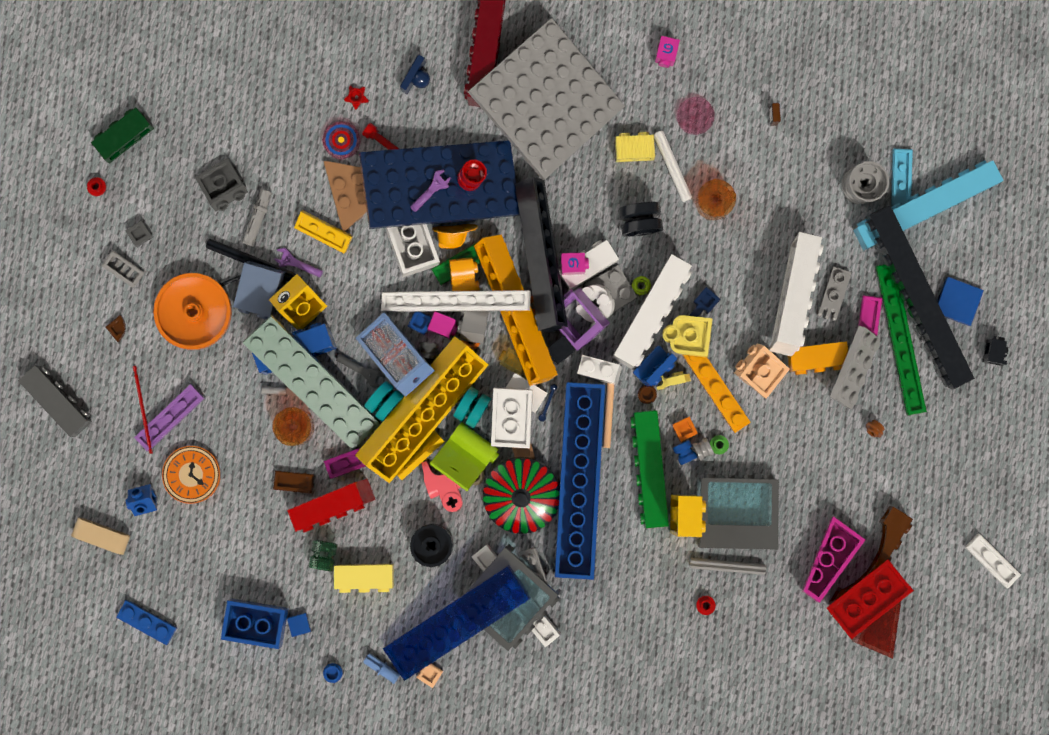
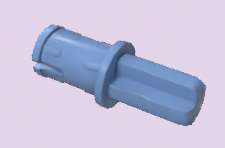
M371 653L364 659V664L375 670L378 676L379 674L392 684L397 681L401 674L388 666L387 662H382Z

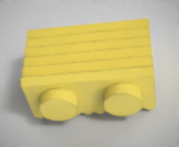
M640 132L636 136H630V133H620L615 138L616 162L653 161L655 159L654 135H649V132Z

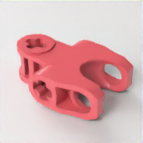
M422 462L424 483L430 498L440 496L443 507L449 512L460 510L463 502L459 489L462 487L444 474L435 475L428 462ZM450 497L458 500L454 508L451 505L448 506L447 502L450 501Z

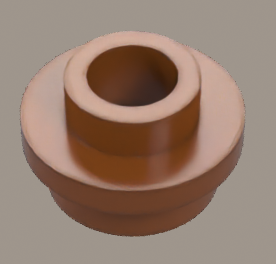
M872 420L866 424L867 433L870 436L880 438L883 435L885 428L877 420Z

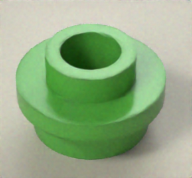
M717 435L710 440V445L715 454H724L729 448V442L724 436ZM718 441H721L723 444L720 449L716 447Z

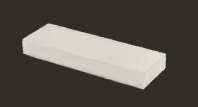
M977 534L965 546L1005 588L1008 589L1021 576L980 534Z

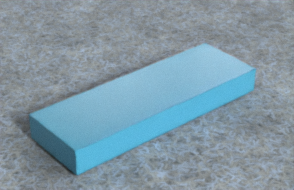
M893 149L891 206L900 202L904 205L909 202L908 198L911 197L913 149Z

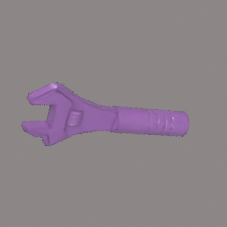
M438 170L434 173L430 187L411 205L413 211L417 212L433 193L449 187L450 177L444 181L440 176L444 170Z
M277 249V251L283 252L281 260L274 258L280 267L294 266L319 278L322 276V270L297 260L288 249Z

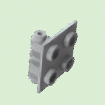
M532 547L518 552L520 555L519 559L547 583V577L543 566H541L542 562L539 560L538 551ZM526 576V581L531 589L539 587Z

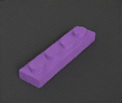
M192 384L148 424L151 448L159 443L205 399ZM143 429L134 438L148 451L149 447L145 430Z

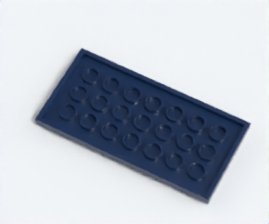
M509 140L359 153L369 229L520 216L516 197L513 156ZM469 160L481 161L487 169L485 180L474 191L464 190L460 187L457 180L459 171ZM438 170H444L440 176L444 181L450 177L449 187L436 191L417 212L413 211L411 205L430 187L434 173Z

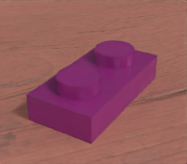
M360 448L324 461L329 478L333 479L366 467L355 456Z

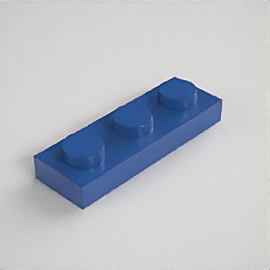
M125 600L116 616L121 621L165 645L169 644L177 630L176 626L129 600Z

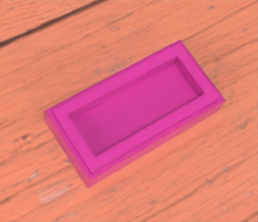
M863 295L858 326L866 327L877 336L882 298Z

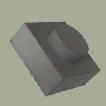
M143 221L126 230L129 238L137 248L153 238Z

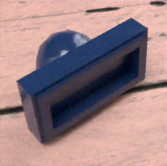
M417 55L400 85L403 93L408 95L413 85L417 88H425L429 85L430 75L422 70L426 63L425 57Z

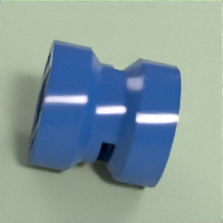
M690 440L672 448L674 453L679 455L678 461L680 465L697 458L696 453L690 449L692 446Z

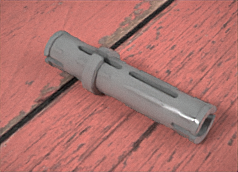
M263 189L260 190L256 205H253V214L242 240L243 244L254 246L263 217L268 212V203L273 193Z

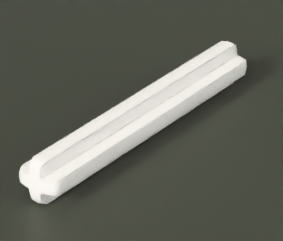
M658 131L654 134L655 141L681 200L686 202L692 198V195L664 132Z

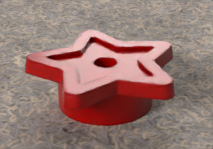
M349 86V94L344 98V101L352 103L355 110L358 109L361 103H368L369 100L364 96L365 87L358 89Z

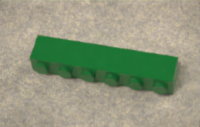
M657 410L635 412L633 417H630L631 429H635V436H632L633 448L637 449V455H634V464L639 469V474L636 475V484L641 489V494H638V504L642 505L643 513H640V524H644L646 529L668 527L669 521Z

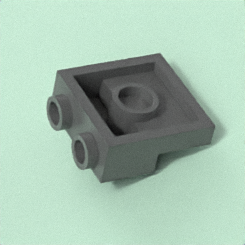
M228 158L195 177L215 212L226 210L231 202L244 199L245 194L248 193Z

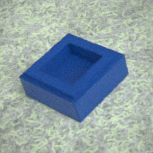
M415 312L408 327L425 335L432 317L422 312Z
M307 613L287 618L292 637L311 632Z

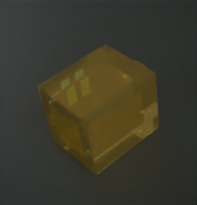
M508 348L507 351L503 350L498 358L501 361L499 365L520 376L523 368L516 351Z

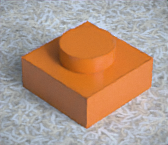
M690 416L672 424L680 442L698 434Z

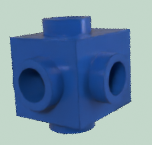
M151 484L128 490V498L125 499L128 510L131 509L134 516L157 511V496Z

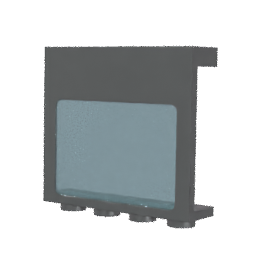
M704 474V478H699L702 500L706 501V512H702V520L706 522V531L698 539L699 548L778 550L779 479H774V475H762V479H754V475H743V479H736L735 475L723 474V478H716V474Z
M510 544L503 549L456 603L459 608L507 651L512 647L515 649L523 641L520 637L524 633L528 635L534 629L535 625L533 623L537 619L539 621L543 619L548 613L545 609L549 605L553 607L559 601L560 597L558 595L561 592L559 588L556 591L552 589L512 553L515 548Z

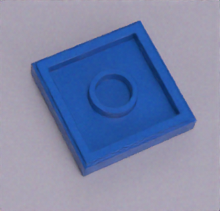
M946 277L937 302L945 318L971 326L984 290Z

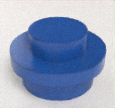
M336 663L328 664L323 670V676L327 682L336 683L342 678L343 670Z

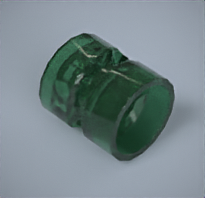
M313 540L311 548L313 555L310 556L308 567L323 571H333L335 563L333 556L336 555L338 544ZM320 551L327 552V556H321Z

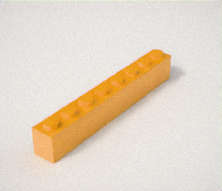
M502 234L485 237L474 245L492 291L524 290ZM531 306L530 311H500L529 385L533 386L547 382L557 376L556 367L553 364L542 333L538 331Z

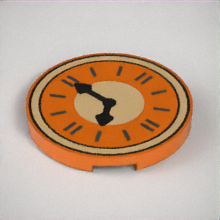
M185 446L177 449L164 463L162 470L164 487L170 496L182 503L193 504L207 500L215 493L221 480L220 467L216 457L210 451L198 446Z

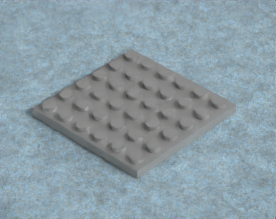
M552 18L468 91L471 97L542 180L551 175L625 107Z

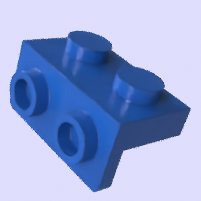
M656 346L640 365L634 369L633 374L645 386H655L662 380L661 376L675 366L674 362L678 358L673 353H666L661 346Z

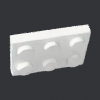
M493 388L491 446L530 448L533 390Z

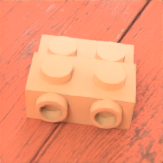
M757 343L748 349L747 354L749 355L745 360H740L736 364L735 368L737 370L734 374L744 383L751 386L763 398L767 399L790 368L764 345Z

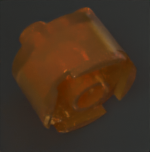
M713 179L706 182L696 195L697 211L707 220L724 219L735 206L736 193L734 189L723 180ZM717 197L719 199L718 202L713 203V198Z
M288 407L275 416L272 429L274 435L282 444L300 446L311 439L314 433V421L312 416L305 410ZM295 422V425H298V427L293 431L290 428V424L293 425Z

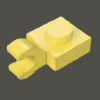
M683 371L672 373L671 378L662 375L663 384L656 388L661 390L668 386L690 382V374H683Z

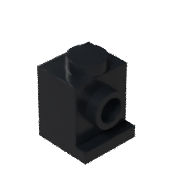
M994 336L986 341L982 362L998 366L1007 365V361H1004V358L1007 357L1008 347H1006L1007 341H1005L1004 337Z

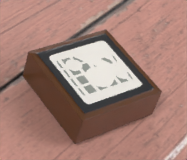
M772 103L769 107L770 126H777L781 121L779 103Z

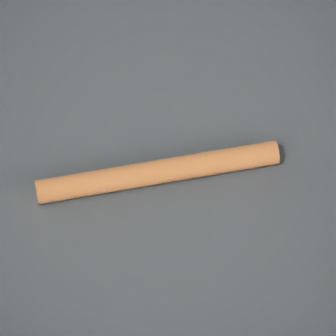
M607 383L603 448H610L614 385Z

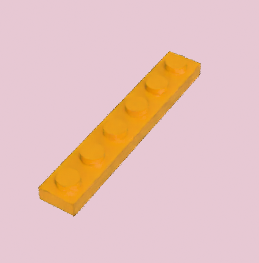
M682 355L732 431L736 433L750 424V420L707 357Z

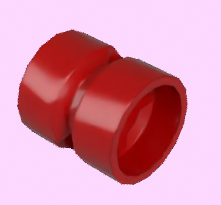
M467 161L458 173V184L467 191L478 189L486 178L487 169L481 161Z

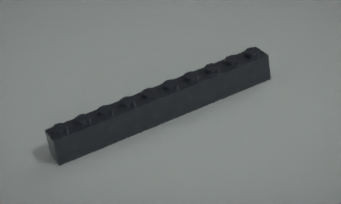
M891 205L866 216L865 225L875 237L874 244L881 250L883 254L882 260L887 267L889 266L892 272L890 276L893 282L898 284L900 288L899 295L903 301H906L909 307L907 311L910 317L914 318L917 323L916 330L923 336L925 340L924 346L929 353L931 352L934 358L932 362L935 368L940 370L942 375L941 381L944 386L956 389L975 379Z

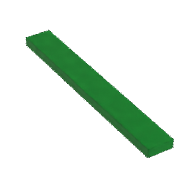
M885 264L876 266L906 415L927 412L904 301L899 295L900 288L898 284L893 282L889 266L887 267Z

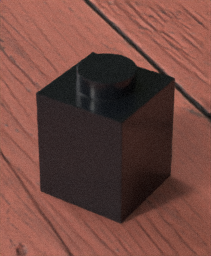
M562 336L548 347L553 364L556 363L557 366L576 351L565 336Z

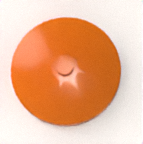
M186 273L172 278L161 288L155 299L153 314L158 331L169 343L182 349L200 350L215 344L226 333L231 321L232 307L227 292L216 280L199 273Z

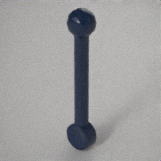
M556 384L550 386L551 391L542 414L539 416L541 422L546 420V412L554 391L558 388Z

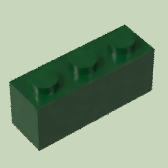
M135 107L126 111L124 117L119 121L112 122L106 131L98 133L91 144L103 159L110 164L154 130V128L141 111Z

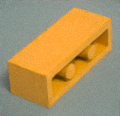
M847 341L800 347L799 351H796L793 356L787 355L789 372H795V375L807 374V370L813 369L814 373L826 372V368L833 367V371L841 370L848 353Z

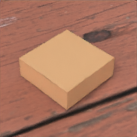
M426 661L416 678L433 688L443 670Z

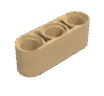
M80 517L77 518L71 534L73 538L124 555L130 539L128 534Z

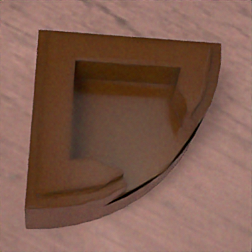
M121 315L105 327L117 342L121 341L125 334L124 330H126V324L124 325L125 321Z

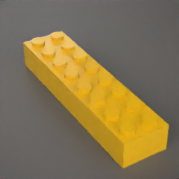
M454 336L431 364L435 371L411 393L402 398L355 456L366 467L390 483L487 368L488 364L465 343Z

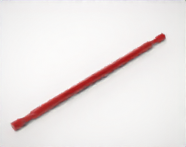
M133 366L143 425L149 447L148 451L149 454H153L137 367Z

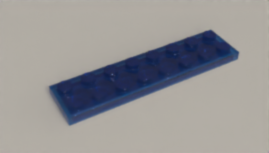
M508 565L386 645L383 650L405 681L530 600L531 597L510 565Z

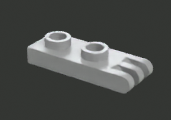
M832 267L817 316L821 317L823 310H826L824 318L829 319L832 312V321L837 320L852 272Z

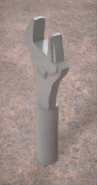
M262 386L261 390L262 394H288L298 397L286 387Z

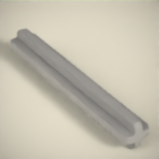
M690 558L689 563L692 569L765 575L766 573L765 564Z

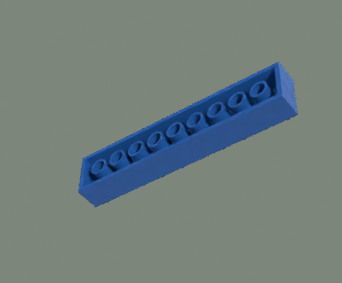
M566 382L554 574L557 578L594 580L605 385Z

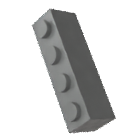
M34 365L18 382L69 437H76L92 422L88 418L90 414L84 408L80 409L76 405L77 400L71 394L67 395L63 391L64 386L58 380L54 381L50 377L51 372L45 366Z

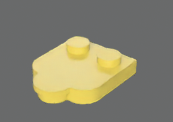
M685 315L678 316L674 319L673 324L664 328L663 338L667 343H670L671 349L677 354L708 357L713 319Z

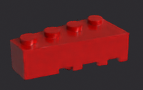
M364 479L291 508L287 512L295 532L302 530L305 533L314 529L313 525L317 523L320 526L330 523V518L336 516L339 519L347 516V511L353 509L356 512L364 509V504L376 499L368 479Z

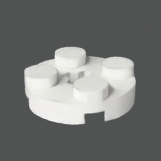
M593 284L582 289L591 301L597 299L599 304L597 308L606 319L612 315L615 302L608 288L600 284ZM576 301L577 313L585 320L596 323L580 303Z

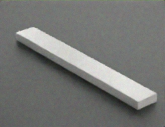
M531 291L382 292L381 311H530Z

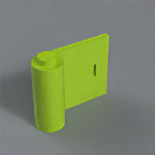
M461 422L449 440L430 462V465L468 491L489 462L494 463L500 454L497 453L499 450L497 447L491 446L489 441Z

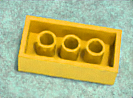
M671 495V534L678 537H702V533L706 531V522L702 520V512H706V501L702 500V496Z

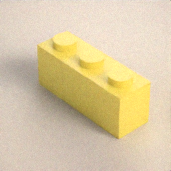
M347 564L334 566V589H339V593H350L351 589H358L360 593L370 592V589H378V592H389V589L394 588V564Z

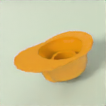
M478 225L436 226L432 230L437 232L440 248L454 249L460 247L465 242L467 232L476 230Z

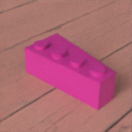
M834 516L829 521L802 589V592L817 603L821 602L865 541L863 537Z

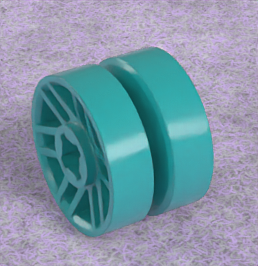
M387 380L372 394L364 406L371 413L379 409L375 417L381 422L386 419L404 397L399 390L391 394L394 386Z
M470 386L453 417L463 421L468 415L466 424L474 429L492 398L482 394L477 400L479 391Z

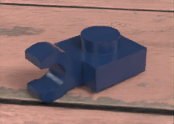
M706 287L693 301L697 307L689 316L698 317L703 311L708 314L721 299Z

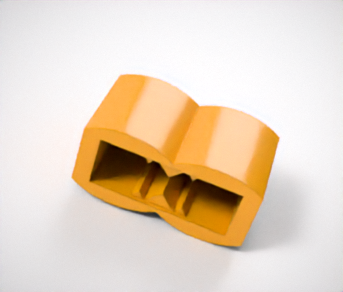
M472 257L449 260L452 291H480L479 281H475V273H478L477 262H473Z

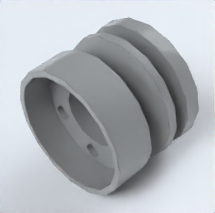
M865 161L850 168L842 179L844 196L855 204H867L878 200L887 192L889 187L887 171L880 164L873 161ZM864 180L866 187L861 188V181Z

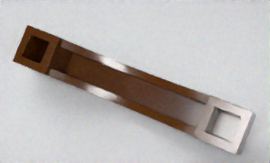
M893 506L887 508L879 521L882 524V536L874 560L864 574L854 583L843 589L838 587L830 599L829 605L886 560L891 561L892 557L890 555L900 547L902 543L900 539L912 527L911 522L913 519Z

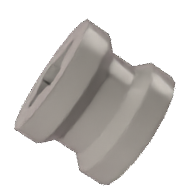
M703 438L700 443L692 444V448L699 461L704 460L706 456L714 455L707 438Z

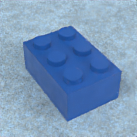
M238 599L227 600L220 640L279 649L283 645L289 608Z

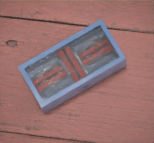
M385 313L381 314L356 337V340L390 382L404 396L411 393L435 371L395 322Z

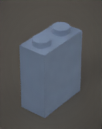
M251 261L245 262L233 307L238 308V311L241 313H255L257 317L267 319L270 315L274 316L276 308L269 299L281 289L285 271Z

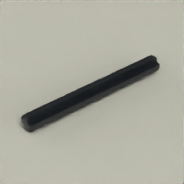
M208 239L206 243L207 249L239 262L251 261L285 271L284 280L290 281L296 275L290 270L213 239Z

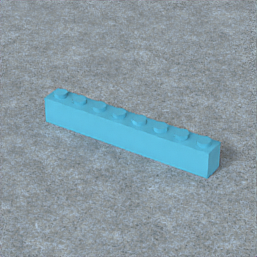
M984 160L975 165L976 169L972 171L966 169L958 174V178L953 180L950 177L941 182L942 186L936 188L934 185L924 190L926 194L920 197L916 194L908 198V203L902 205L900 202L892 206L902 230L904 231L1004 181L994 161L987 163ZM866 219L857 223L858 227L853 230L863 251L875 245V237L865 225Z

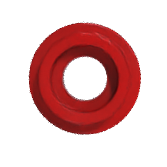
M94 177L88 181L87 191L92 196H101L106 191V183L103 179ZM97 183H98V184H99V188L96 189V190H94V189H93L94 184H97Z
M702 596L697 600L696 608L702 615H710L714 612L716 604L710 596ZM708 602L709 608L704 609L703 603Z

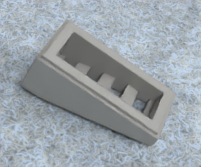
M113 250L101 265L132 288L136 286L144 275L142 270ZM115 257L118 258L119 260L116 262L113 268L109 267V265L112 263ZM121 262L125 263L119 273L115 271ZM127 267H131V270L128 272V274L125 277H123L122 274L127 269ZM134 271L138 272L132 281L128 280Z

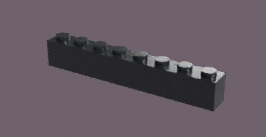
M530 177L515 183L522 225L521 231L525 244L524 250L528 263L527 268L530 276L536 325L538 331L553 332L568 327L545 180Z

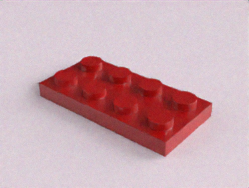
M886 560L826 609L852 640L914 590L892 563Z

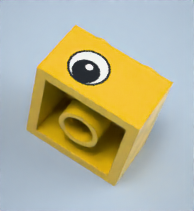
M298 274L269 299L277 311L297 330L305 328L327 307L324 301Z

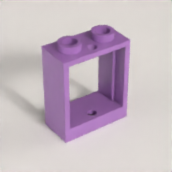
M581 288L575 291L571 289L563 296L565 298V309L576 299L596 324L583 336L576 331L568 320V327L559 329L577 351L585 347L610 324Z

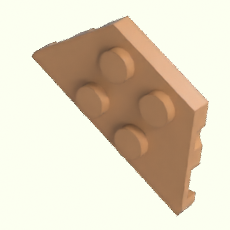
M324 161L341 227L346 232L367 212L361 167Z

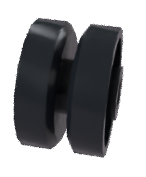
M641 202L620 207V220L628 221L621 225L622 236H645L663 231L662 219L654 218L661 214L660 202Z
M434 523L424 525L416 530L410 542L411 555L416 562L426 567H436L446 562L452 554L454 547L453 537L448 529ZM434 541L436 543L434 549L429 547V542Z

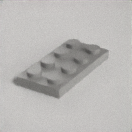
M858 326L830 395V398L851 410L858 400V393L865 383L866 373L871 368L873 356L880 345V339L866 327Z

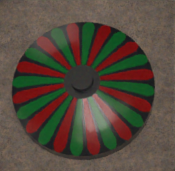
M529 457L507 459L499 463L486 479L483 489L485 510L497 526L508 532L527 534L538 531L554 518L559 507L560 487L554 473L545 464Z

